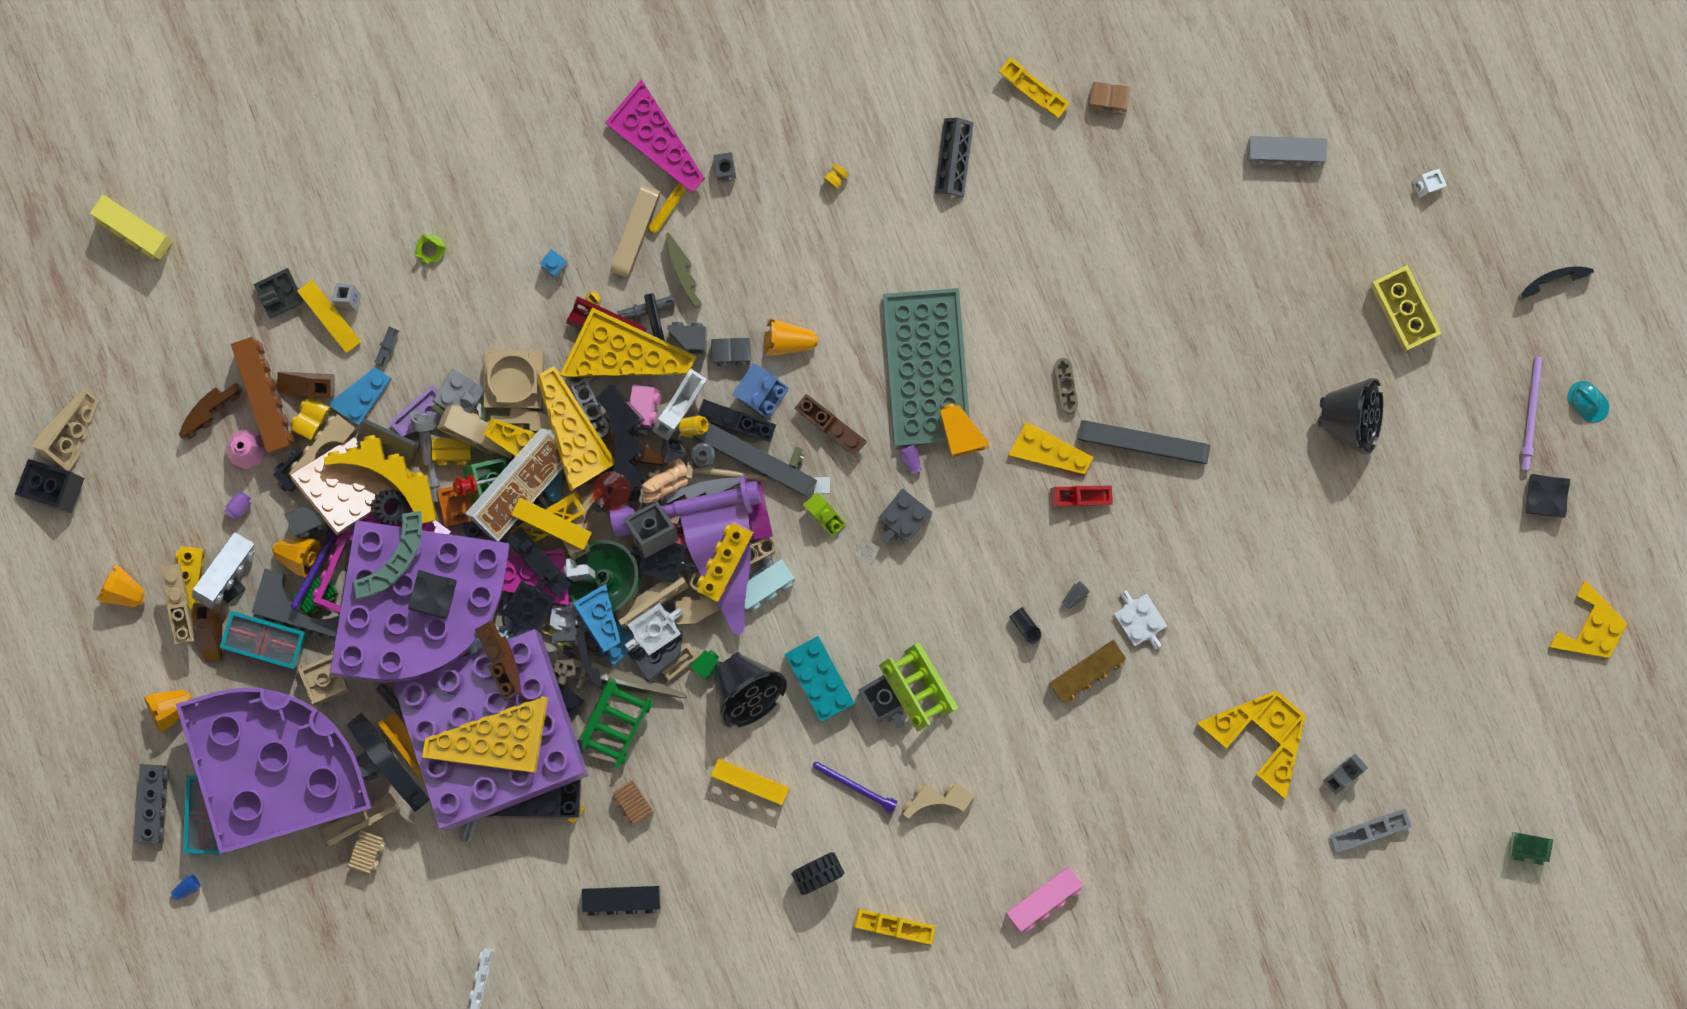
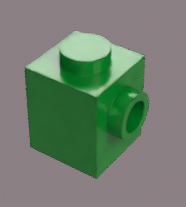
M704 650L691 665V668L706 680L710 674L714 676V666L720 662L717 660L719 656L712 650L709 652Z

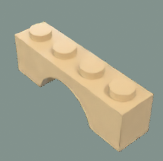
M338 414L335 417L332 416L326 423V429L319 431L315 436L313 445H308L302 452L303 457L300 461L296 460L291 465V472L289 474L292 475L318 459L320 452L326 446L334 443H345L346 440L353 437L357 429Z

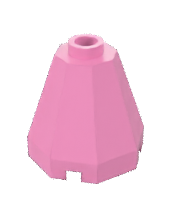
M247 428L231 434L225 447L230 463L245 470L260 465L266 454L261 434Z

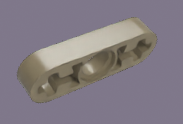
M1060 358L1054 365L1058 395L1062 411L1070 414L1075 412L1078 407L1072 364L1068 359ZM1061 362H1064V365H1068L1065 373L1066 375L1070 374V377L1059 379V376L1063 375L1062 370L1058 369ZM1067 380L1071 383L1072 387L1069 391L1061 389L1062 381ZM1073 392L1074 396H1070V401L1074 402L1075 405L1069 410L1068 407H1064L1067 398L1066 396L1062 398V394L1068 395Z

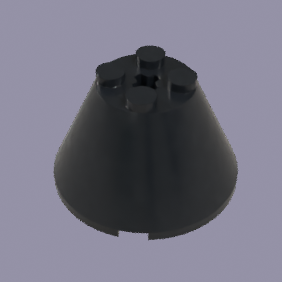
M1369 378L1321 397L1320 408H1322V412L1318 419V426L1361 454H1371L1376 445H1373L1375 437L1379 438L1383 420V392H1379L1378 386H1381L1380 381L1377 378Z
M740 652L732 654L730 658L714 666V683L719 719L727 728H731L734 725H737L738 728L745 727L763 718L777 705L776 700L779 696L783 697L786 692L787 680L783 674L741 655Z

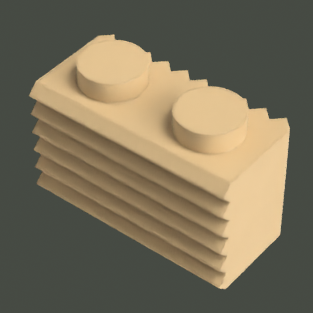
M361 830L348 868L369 875L372 872H376L379 865L377 857L379 853H383L386 845L383 842L384 838Z

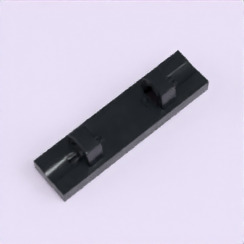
M521 526L506 539L538 577H543L544 580L548 581L546 586L556 597L572 585Z

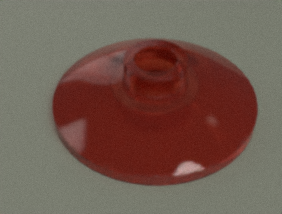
M612 471L605 472L595 480L593 497L600 507L607 510H617L623 507L629 500L630 484L622 474ZM609 487L613 489L611 494L607 493Z

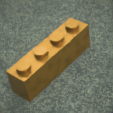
M1112 640L1051 681L1049 685L1061 702L1066 700L1069 703L1077 697L1076 692L1079 690L1085 692L1093 686L1091 682L1096 679L1101 681L1107 677V671L1112 668L1116 671L1123 666V660L1126 657L1115 641Z

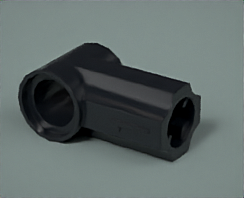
M1023 607L1009 616L1029 644L1040 642L1042 638L1041 630ZM1035 630L1039 636L1037 639L1031 640L1027 636L1028 632Z

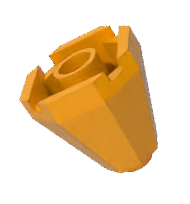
M311 538L280 539L274 544L272 552L276 560L296 575L306 578L322 546L321 542Z
M114 564L111 568L114 571L108 574L99 592L102 596L99 595L96 600L105 604L136 608L137 605L141 606L146 597L143 594L145 590L121 567Z
M185 690L152 693L144 697L149 713L151 712L153 722L159 732L168 729L180 719L176 707L177 703L193 699L190 692L186 693Z

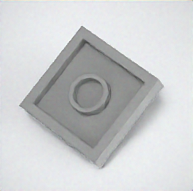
M451 369L432 402L443 409L451 405H458L470 414L483 394L484 388L455 369Z

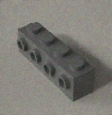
M140 764L134 842L161 843V839H164L165 828L162 827V821L166 818V808H163L164 800H167L168 791L165 789V781H168L169 770L166 769L165 765Z

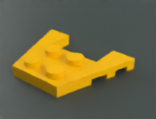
M1583 581L1576 597L1593 605L1576 640L1557 631L1549 647L1610 658L1627 623L1587 581Z

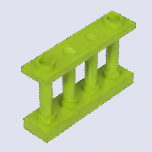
M920 642L904 651L906 656L894 662L893 658L890 657L878 665L917 732L931 724L928 719L940 713L943 718L958 709ZM911 663L916 673L904 679L899 668ZM920 679L925 690L914 695L909 685ZM930 696L935 706L924 712L918 702Z

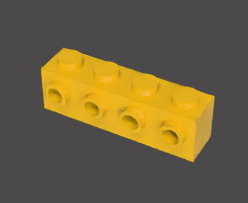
M732 522L731 525L727 524L723 531L725 538L722 542L718 541L714 549L716 555L714 559H709L705 567L708 570L705 577L701 575L696 584L699 587L697 592L716 602L720 600L754 533L753 531L735 522Z
M180 546V550L176 551L175 561L181 565L183 580L186 583L192 624L194 626L193 603L199 602L192 598V592L203 576L206 550Z

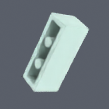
M782 559L748 581L745 599V609L747 611L749 609L751 611L756 610L761 606V601L764 599L769 601L778 595L776 593L781 588L786 590L793 585L792 581L795 578Z

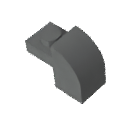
M1355 753L1337 766L1323 782L1336 795L1345 789L1355 778L1365 772L1368 767Z

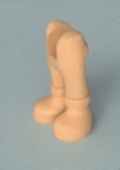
M677 459L668 462L669 470L652 477L642 484V490L645 491L642 494L644 503L656 502L660 498L687 486L688 480L684 476L688 474V470L682 460Z

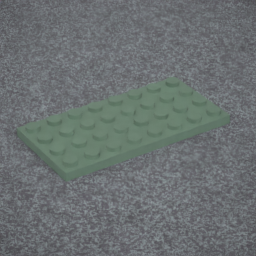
M959 288L883 294L895 446L945 443L947 441L940 418V410H943V406L953 403L955 406L959 405L969 417Z

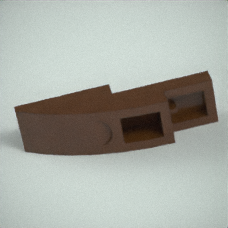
M235 383L223 392L217 387L208 392L186 417L178 434L183 440L187 438L189 440L197 435L196 431L199 429H206L213 424L212 421L216 419L212 412H218L224 408V404L229 400L232 402L238 399L243 391L241 386Z
M807 394L804 395L794 408L809 422L854 456L867 443L863 437Z
M493 620L474 629L491 662L488 668L504 701L521 693L517 665L506 636H500Z

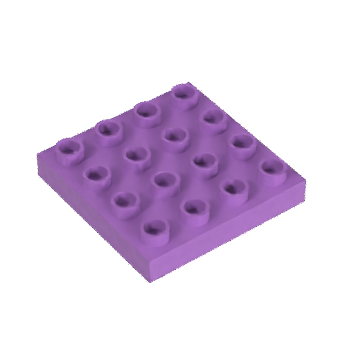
M535 629L508 639L519 673L521 693L504 701L488 668L491 662L484 649L460 658L444 669L440 667L422 674L419 679L399 682L393 685L435 817L441 830L447 832L589 776L542 635ZM542 696L548 698L536 773L422 758L425 738L458 728L463 724L480 720L486 716L489 717L508 708L520 706L522 703L534 701Z

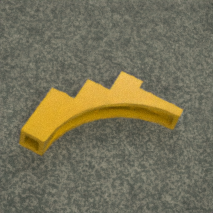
M375 435L366 436L364 441H360V450H358V447L347 448L346 453L339 454V451L327 453V457H323L325 465H359L378 472L397 486L406 497L413 512L421 511L422 524L438 521L428 475H423V472L411 474L412 478H409L405 458L403 456L399 457V453L389 455L388 459L385 460L381 438H376Z

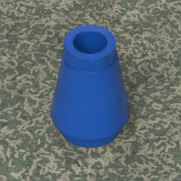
M193 874L187 875L171 891V894L178 901L197 892L201 884Z

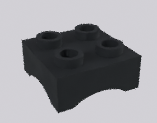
M1531 474L1529 477L1525 513L1565 518L1570 479Z
M418 570L408 609L447 619L457 580Z

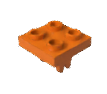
M453 486L437 490L446 528L472 522L465 514L472 506L469 491H465L464 496H458L454 492Z

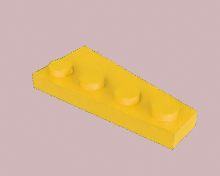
M491 418L482 435L515 457L536 434L535 432Z

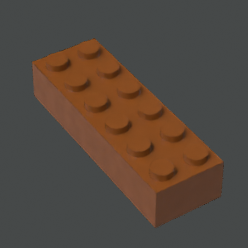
M249 337L232 343L231 347L266 452L271 456H275L294 449L295 439L292 432L290 433L287 429L289 421L286 414L284 415L281 411L283 403L280 396L278 397L275 393L277 385L274 378L272 379L269 375L271 367L268 360L266 361L263 357L265 350L262 342L260 343L254 337Z

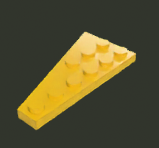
M553 366L539 374L537 379L569 489L572 491L613 466L615 460L561 375Z

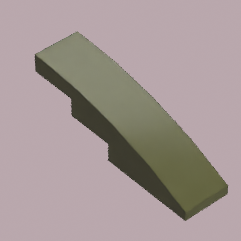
M668 232L666 239L676 275L695 309L702 305L692 290L697 283L687 271L692 264Z

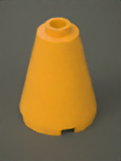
M769 318L766 326H769L770 329L768 332H765V352L768 357L810 351L814 349V346L817 347L818 335H815V332L773 318Z

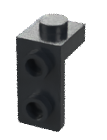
M301 448L298 450L294 449L288 455L289 459L285 463L281 462L274 469L275 473L273 475L279 480L277 485L283 491L288 489L290 492H293L297 488L284 473L302 456L304 450Z

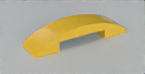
M1009 57L999 70V73L1015 88L1057 118L1062 115L1070 104L1057 92H1053L1027 72L1012 57Z

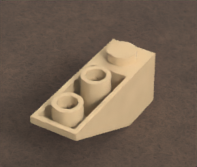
M699 596V600H691V597H680V601H675L676 609L680 608L683 612V615L676 619L677 625L698 624L721 610L717 602L707 596Z

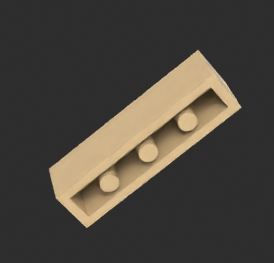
M451 405L445 408L437 429L498 459L505 457L506 460L511 459L512 454L482 435L489 421L485 422L480 419L479 415L465 412L464 408L458 405Z

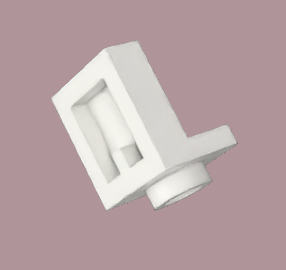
M1440 169L1422 174L1412 180L1419 198L1447 186Z
M571 558L566 559L564 572L570 580L575 582L595 579V571L588 565H578L576 568V562Z

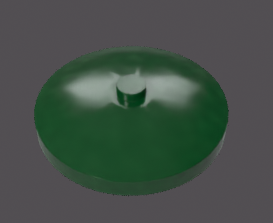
M611 540L595 541L588 544L590 549L588 553L573 560L576 562V568L578 565H588L595 571V579L573 582L567 577L572 584L568 588V595L572 602H576L606 584L612 613L616 614L626 608L636 596L641 582L640 566L635 555L630 554L631 551L624 545Z

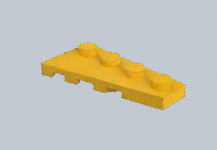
M1028 422L1025 423L1008 455L1085 475L1094 458Z

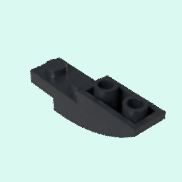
M702 399L697 416L705 417L708 422L769 443L777 425L706 399Z

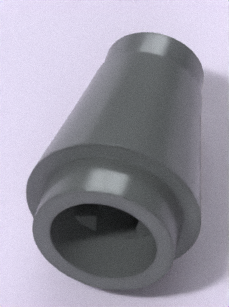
M1082 582L1074 583L1062 603L1068 609H1071L1087 598L1090 591Z

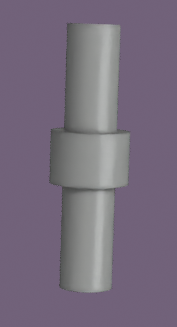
M428 464L433 501L437 503L440 502L437 493L440 482L437 479L436 464Z

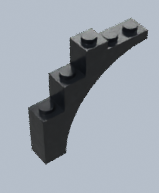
M609 385L596 397L605 409L612 424L616 448L614 468L609 483L602 495L592 505V508L600 513L608 511L613 506L611 503L616 498L620 499L626 494V489L629 492L640 491L642 484L647 480L633 463V461L637 462L643 457V452L646 448L631 433L632 431H637L643 425L641 422L644 418L615 385Z

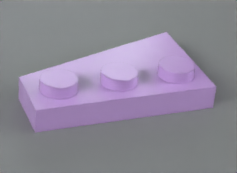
M433 385L389 422L399 435L405 436L415 432L411 429L410 413L417 410L424 414L436 412L437 422L441 420L442 416L431 407L434 404L432 400L438 392Z

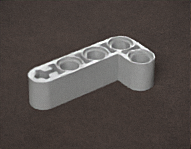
M601 376L582 377L578 383L572 382V377H567L580 407L589 421L594 422L592 425L595 430H598L595 423L598 420L602 428L606 427L603 430V434L597 432L601 439H605L608 437L610 429L589 385L590 382L599 379ZM582 391L590 393L587 400L580 399L579 395ZM590 408L598 410V414L595 417L588 416L587 413Z

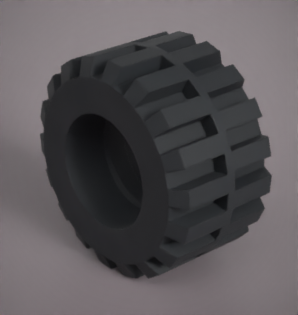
M830 852L791 873L801 895H807L841 878L845 874L835 852Z

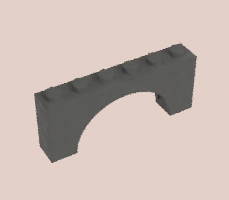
M264 569L251 612L256 614L255 618L267 621V618L275 620V624L285 626L286 623L292 624L293 629L304 631V628L312 630L311 634L322 637L323 634L330 635V640L336 641L340 615L328 619H315L303 615L297 609L293 610L285 591L286 575Z

